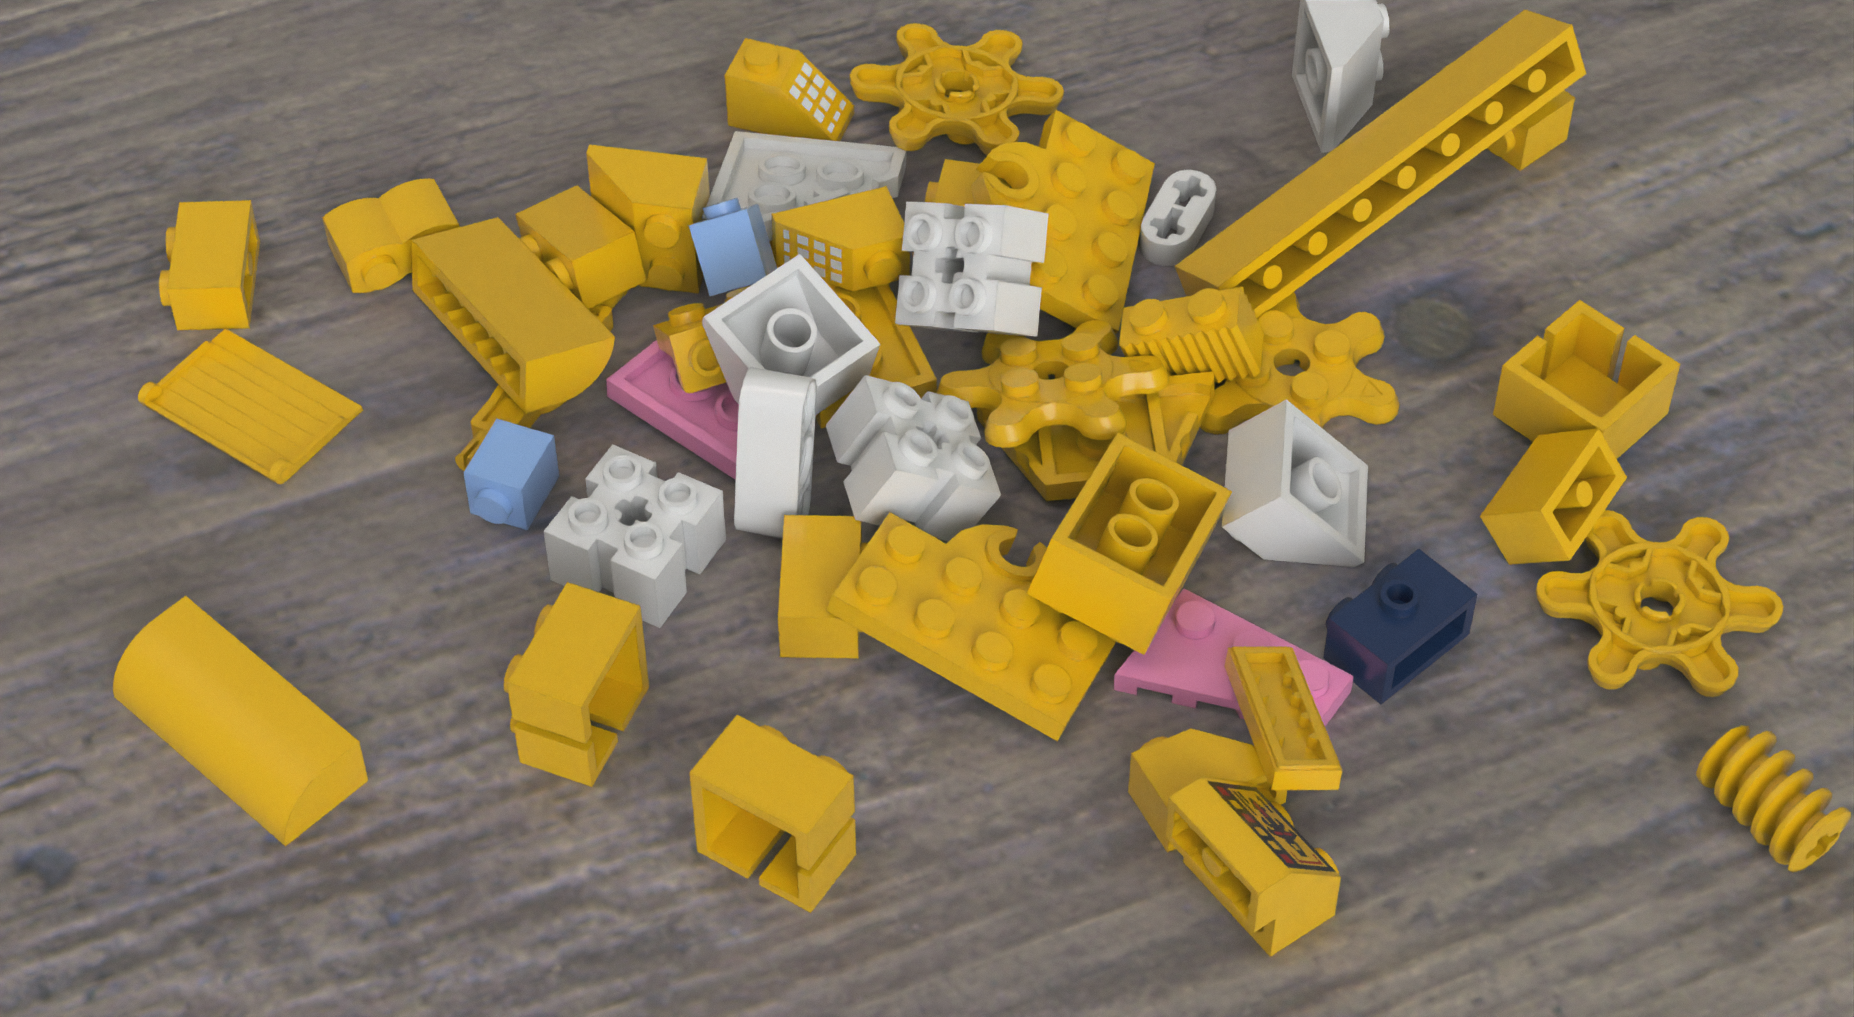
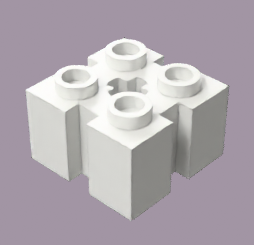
M906 202L902 251L913 252L914 255L912 276L899 275L895 324L943 331L974 333L979 331L1037 337L1042 287L1030 286L1032 262L1044 263L1049 213L1007 205L965 204L964 207L948 203Z
M865 375L826 424L837 463L849 465L852 469L843 483L854 518L857 521L880 526L889 512L903 520L915 522L917 528L937 539L950 541L961 530L974 527L1001 496L990 460L986 453L976 446L981 436L968 401L961 400L952 395L945 396L927 391L920 398L914 389L904 383L891 382Z
M612 444L585 478L588 498L577 499L571 496L544 530L550 580L563 586L569 582L600 592L602 588L613 592L615 598L641 606L642 621L661 628L687 593L685 570L688 569L701 574L726 541L723 491L679 472L674 478L664 481L658 478L656 462Z

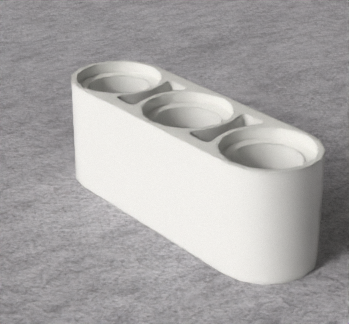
M750 367L747 370L741 388L738 408L734 525L736 530L783 538L784 515H809L817 396L816 379Z

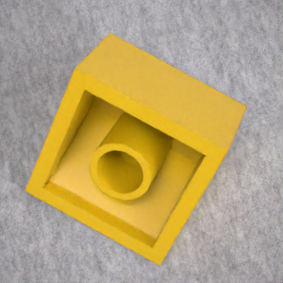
M589 144L586 155L591 197L635 231L646 282L639 286L699 294L704 276L689 225L702 220L703 208L706 207L710 197L707 158Z

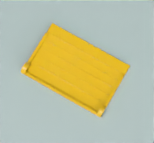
M226 328L212 341L202 343L157 384L154 382L144 384L138 394L139 403L279 485L291 478L363 411L361 405Z

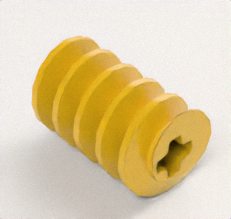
M1741 725L1733 728L1719 738L1700 761L1696 771L1699 782L1705 787L1714 788V795L1721 805L1729 808L1733 807L1732 813L1735 820L1741 825L1751 826L1750 832L1757 843L1765 846L1770 845L1769 852L1776 863L1788 865V871L1797 872L1807 868L1836 843L1840 833L1851 818V812L1846 807H1839L1827 815L1823 813L1832 799V792L1828 788H1820L1806 795L1805 792L1814 779L1813 773L1809 769L1803 768L1792 773L1790 776L1786 775L1795 761V755L1790 750L1784 749L1771 757L1768 756L1777 742L1776 735L1772 731H1764L1750 738L1749 726Z

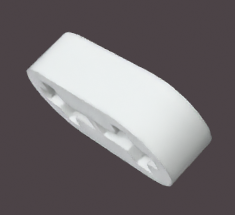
M1181 170L1171 174L1166 179L1143 217L1141 224L1140 250L1141 254L1148 261L1156 265L1173 266L1192 254L1210 223L1215 210L1217 189L1215 182L1209 175L1195 170ZM1191 197L1186 207L1179 205L1180 202H1185ZM1170 228L1177 230V234H1170L1167 239H1164Z

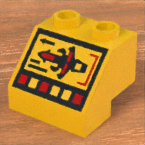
M1202 776L1169 796L1165 837L1183 856V863L1270 957L1335 916L1341 876L1334 861L1321 848H1313L1295 829L1293 821L1284 807L1275 801L1269 802L1252 783Z

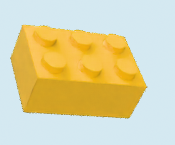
M1117 432L1051 538L1027 594L1049 605L1054 610L1064 613L1105 634L1113 641L1124 644L1145 655L1204 550L1232 491Z

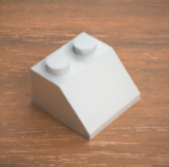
M1300 0L1292 78L1321 153L1331 152L1368 111L1373 104L1375 82L1383 78V59L1380 46L1381 39L1387 38L1389 35V17L1386 6L1383 3L1377 4L1376 0Z
M801 254L711 311L702 320V325L733 399L738 404L747 370L750 367L816 379L815 415H817L852 391L865 375H870L880 347L879 341Z
M1286 399L1229 430L1225 488L1231 490L1232 493L1222 512V528L1235 540L1242 542L1264 560L1356 567L1364 563L1368 465Z

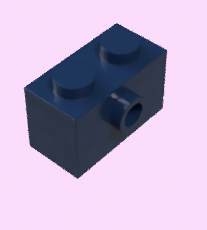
M1417 549L1398 565L1390 563L1385 566L1375 577L1372 585L1354 599L1351 597L1344 598L1332 609L1325 623L1327 635L1323 658L1333 666L1353 675V683L1381 705L1470 634L1478 594L1422 550Z

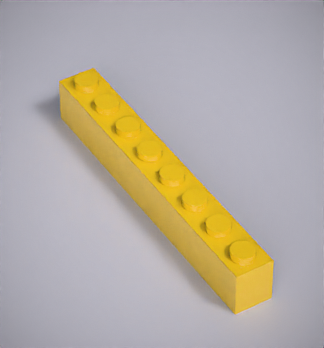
M1524 9L1175 265L1185 295L1191 296L1206 288L1225 290L1243 286L1244 295L1247 294L1248 303H1251L1252 311H1255L1256 319H1258L1261 314L1272 309L1587 74L1573 26Z

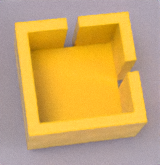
M1579 300L1545 329L1543 339L1537 335L1502 365L1493 416L1532 442L1541 434L1599 428L1616 459H1618L1668 414L1680 363L1634 335L1627 341L1618 382L1616 383L1612 379L1625 328Z
M567 582L553 605L547 604L542 609L535 625L532 641L523 655L516 654L512 658L504 677L503 687L504 691L509 695L512 713L510 729L511 732L515 733L520 763L590 787L594 785L618 743L617 733L591 725L590 720L624 731L649 688L641 606Z
M736 715L689 772L697 852L748 879L785 831L792 836L759 876V885L811 913L855 857L856 829L855 819L851 817L855 812L854 775L848 773L833 758L824 755L816 756L789 742L777 729L767 725L758 726Z

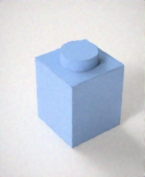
M738 198L709 205L703 208L706 219L689 225L709 296L753 285L777 269L758 204L741 208Z
M496 419L463 472L470 513L478 515L494 524L504 523L528 530L559 478L554 435Z

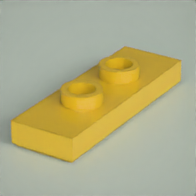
M1228 647L1224 667L1271 791L1339 790L1343 770L1293 647Z

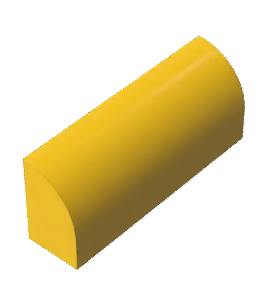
M499 217L412 239L413 292L525 414L574 398L586 390L602 373L612 354L615 336Z
M184 596L149 622L134 637L121 656L113 679L114 697L285 847L368 782L360 742L187 596Z

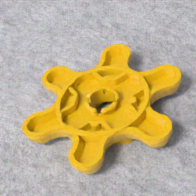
M919 23L907 24L902 26L896 34V42L902 56L905 58L903 62L891 66L873 63L856 66L850 73V84L858 99L866 102L889 103L899 107L898 114L889 121V132L894 144L905 151L919 150L933 137L947 134L951 141L958 144L976 143L981 151L988 155L992 149L1006 142H1018L1020 131L1009 120L1010 116L1017 114H1051L1057 109L1064 96L1063 86L1058 81L1048 77L1024 76L1011 69L1010 66L1015 63L1021 53L1023 44L1018 35L1007 30L989 31L977 43L969 46H960L944 42L938 36L936 30L930 26Z
M1293 292L1258 318L1264 333L1261 372L1255 378L1249 374L1243 380L1236 377L1230 382L1225 378L1224 384L1215 389V395L1200 428L1211 434L1229 433L1230 429L1286 399L1322 429L1330 419L1338 416H1353L1376 425L1392 421L1398 415L1400 405L1394 388L1385 381L1364 375L1356 368L1360 359L1376 353L1382 348L1385 336L1380 321L1371 313L1357 312L1337 323H1318L1307 319L1301 314L1299 301ZM1295 360L1300 361L1299 366L1304 372L1298 373L1296 376L1282 374L1276 368L1283 365H1293Z
M1091 320L1080 324L1070 335L1055 340L1035 341L1019 335L988 333L985 337L981 354L982 359L990 365L981 369L953 371L945 374L941 378L937 394L952 395L961 400L968 401L971 408L992 410L993 412L990 413L984 429L985 441L995 447L1009 448L1022 445L1038 429L1056 425L1072 426L1089 439L1108 440L1114 438L1117 432L1123 434L1126 430V418L1119 405L1114 401L1127 395L1157 393L1168 386L1169 375L1161 359L1156 356H1112L1111 354L1118 348V339L1114 330L1108 322ZM1054 374L1055 379L1049 380L1048 375Z
M1604 510L1585 538L1588 548L1599 560L1597 566L1591 571L1584 573L1551 571L1544 574L1538 580L1536 587L1539 605L1546 614L1555 618L1580 619L1593 625L1599 631L1602 637L1598 644L1590 650L1587 664L1594 682L1605 689L1621 688L1635 676L1637 669L1651 670L1660 664H1665L1681 671L1699 694L1706 697L1721 696L1734 686L1738 678V666L1735 660L1723 648L1721 635L1732 631L1763 633L1780 620L1784 607L1781 598L1769 588L1758 585H1735L1725 580L1719 574L1716 568V560L1726 550L1729 534L1724 525L1708 517L1689 519L1683 524L1680 533L1670 541L1652 542L1638 536L1632 529L1629 521L1622 514L1611 510ZM1652 597L1659 601L1669 602L1674 609L1669 616L1666 611H1655L1647 606L1641 608V602L1645 598Z

